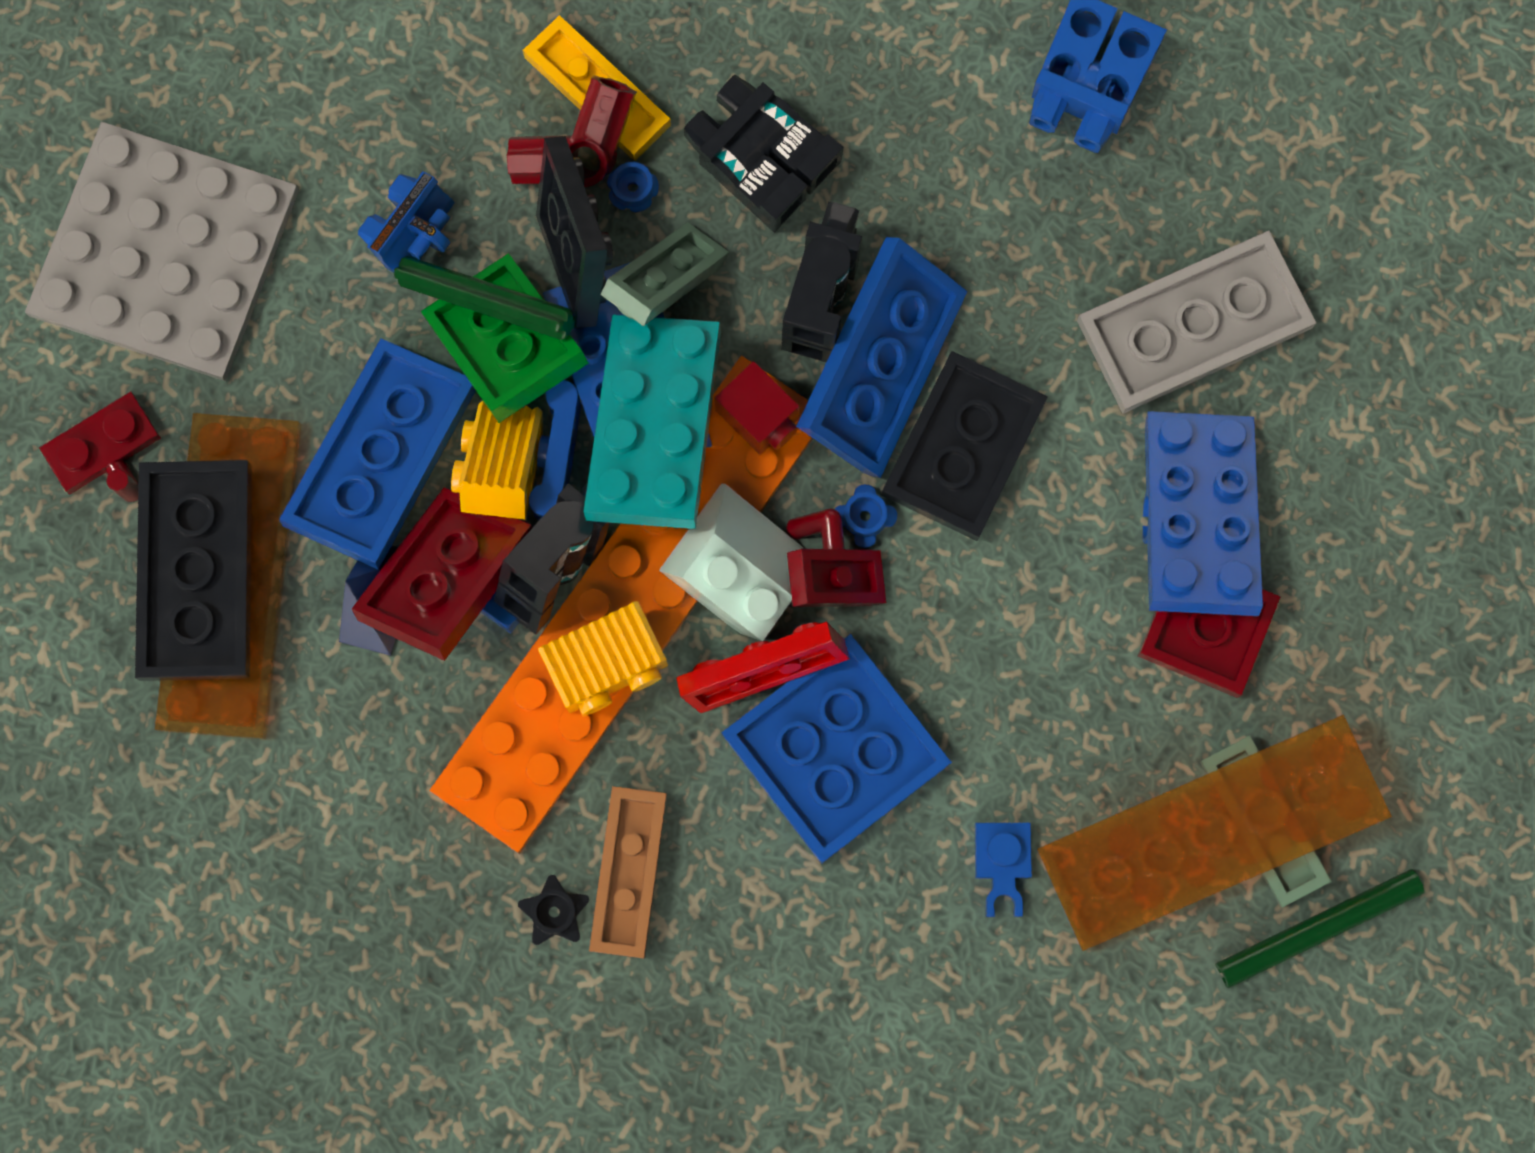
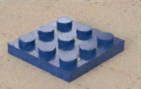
M851 634L844 639L849 660L787 682L721 733L821 865L952 763Z

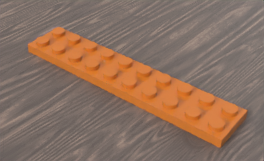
M742 355L713 394L708 431L712 446L706 448L698 515L721 483L729 486L761 513L813 440L812 437L798 428L793 437L780 449L775 450L770 446L759 455L715 411L714 397L752 363ZM764 371L799 406L800 419L808 400ZM622 523L618 526L429 790L511 849L519 854L634 693L628 685L609 694L612 703L595 713L582 716L578 709L569 714L538 648L574 630H578L592 621L609 615L611 612L628 606L632 602L638 601L663 652L698 602L659 571L688 531V528Z

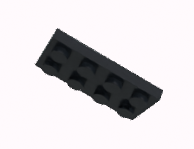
M248 460L139 463L135 678L139 681L250 678L252 464Z

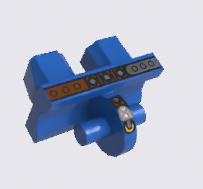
M422 171L417 179L399 174L389 188L388 198L396 206L387 220L376 214L368 216L358 230V235L368 245L367 247L393 273L394 269L399 266L401 258L410 256L420 260L429 246L444 253L451 243L440 231L450 219L447 213L455 202L442 191L437 184L438 181Z

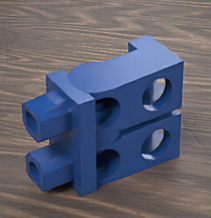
M1070 0L1035 82L1032 93L1034 103L1029 124L1047 133H1055L1063 113L1067 112L1083 119L1075 135L1074 142L1084 149L1099 153L1110 138L1111 133H1118L1162 44L1167 29L1123 11L1103 58L1099 61L1096 58L1111 29L1118 8L1099 0Z

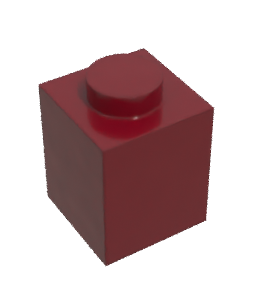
M754 361L714 397L715 411L759 455L770 446L775 450L780 449L798 430L795 422L799 419V406Z

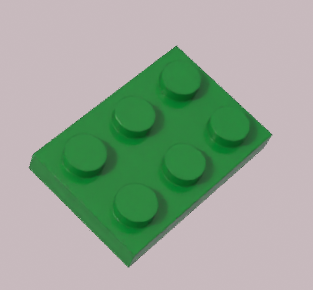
M509 253L473 276L474 278L543 300ZM440 299L421 311L430 327L498 423L589 364L584 353L571 336L567 339L559 340Z

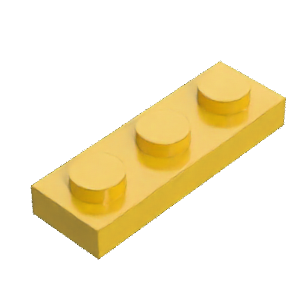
M560 15L523 49L524 58L580 111L591 78L594 75L611 78L637 91L619 143V147L634 161L671 126V119Z

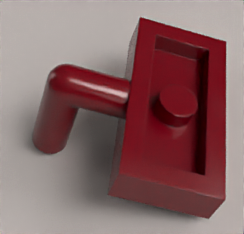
M130 391L39 447L69 495L104 473H107L106 482L108 487L125 501L135 502L138 500V482L125 463V460L158 441L161 437L135 395Z
M829 508L792 518L788 521L787 532L791 538L800 539L821 533L823 549H799L787 552L793 607L874 606L887 603L881 550L845 549L842 518L837 510Z

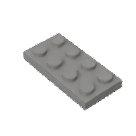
M1266 231L1082 313L1077 319V323L1122 414L1311 330L1316 325V321L1270 231Z

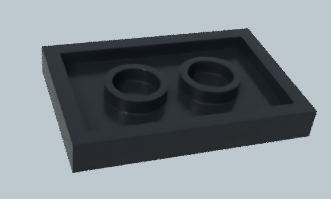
M566 136L544 138L536 218L568 308L576 318L575 328L597 326L599 306L601 303H606L607 300L600 294L606 284L604 276L605 265H611L613 260L612 242L608 232H601L599 228L596 198L593 194L586 193L582 161L579 157H573Z
M951 351L881 495L978 541L1048 396Z

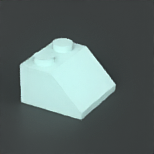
M721 483L698 515L696 529H688L659 571L740 634L763 641L792 601L787 552L803 549V547L729 486Z

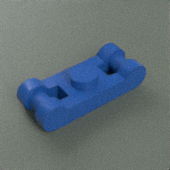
M563 380L546 392V401L553 419L550 436L541 435L538 446L537 467L544 468L542 484L536 486L529 496V505L538 521L551 507L556 505L559 493L570 482L581 414V402L576 387L566 380Z

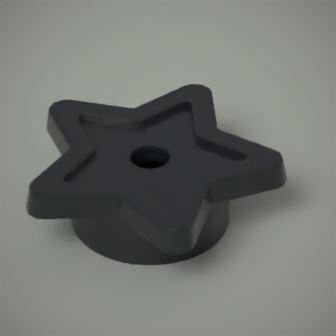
M555 875L548 876L542 892L538 896L518 902V907L533 920L532 943L539 945L554 935L573 942L579 941L580 934L576 917L588 904L589 897L583 894L566 893ZM552 907H557L560 911L559 915L555 918L549 915V910Z

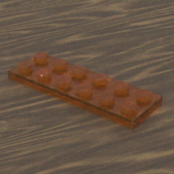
M193 413L187 461L248 460L252 464L250 678L160 681L154 729L158 732L266 740L290 532L289 529L282 526L279 518L294 494L302 426L299 421Z
M1343 714L1042 846L1037 850L1081 949L1084 951L1392 816Z

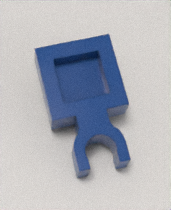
M975 823V879H992V889L985 901V917H995L994 901L1001 895L1012 899L1014 903V917H1023V901L1020 893L1015 888V879L1032 878L1031 823Z

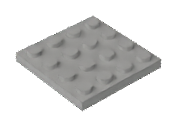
M101 121L25 313L29 317L226 382L299 193V188L295 184Z

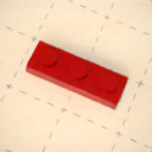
M827 621L823 623L812 622L795 628L791 635L778 640L752 643L746 646L742 653L724 660L701 662L693 668V671L676 677L680 697L699 713H704L849 660L850 658L845 640Z

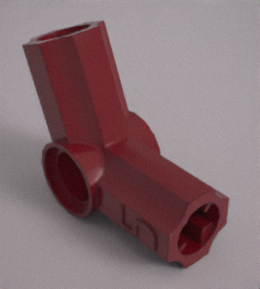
M596 75L591 78L573 134L566 135L573 157H578L580 147H588L596 151L600 158L599 170L593 171L583 167L584 187L597 184L615 166L617 149L637 91L624 83ZM517 136L509 138L506 156L508 174L512 184L540 183L544 138L559 136Z

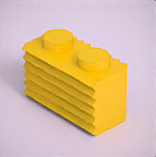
M482 401L478 404L475 421L465 420L461 437V451L466 453L465 461L455 460L451 478V491L460 493L461 512L526 520L529 496L534 486L537 471L538 446L541 435H543V414L541 409L538 407L530 409L526 405L498 423Z
M638 601L632 602L628 606L611 612L609 615L592 621L590 624L582 626L578 630H574L538 648L569 714L579 709L582 716L590 715L610 705L612 700L609 694L629 685L632 692H637L653 685L662 679L659 670L668 666L667 660Z

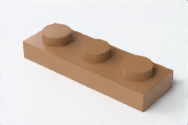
M612 786L589 947L590 952L645 959L667 793Z

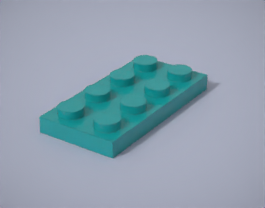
M612 315L583 511L586 521L696 529L721 338L720 322L654 318L645 326H642L636 320L625 315Z

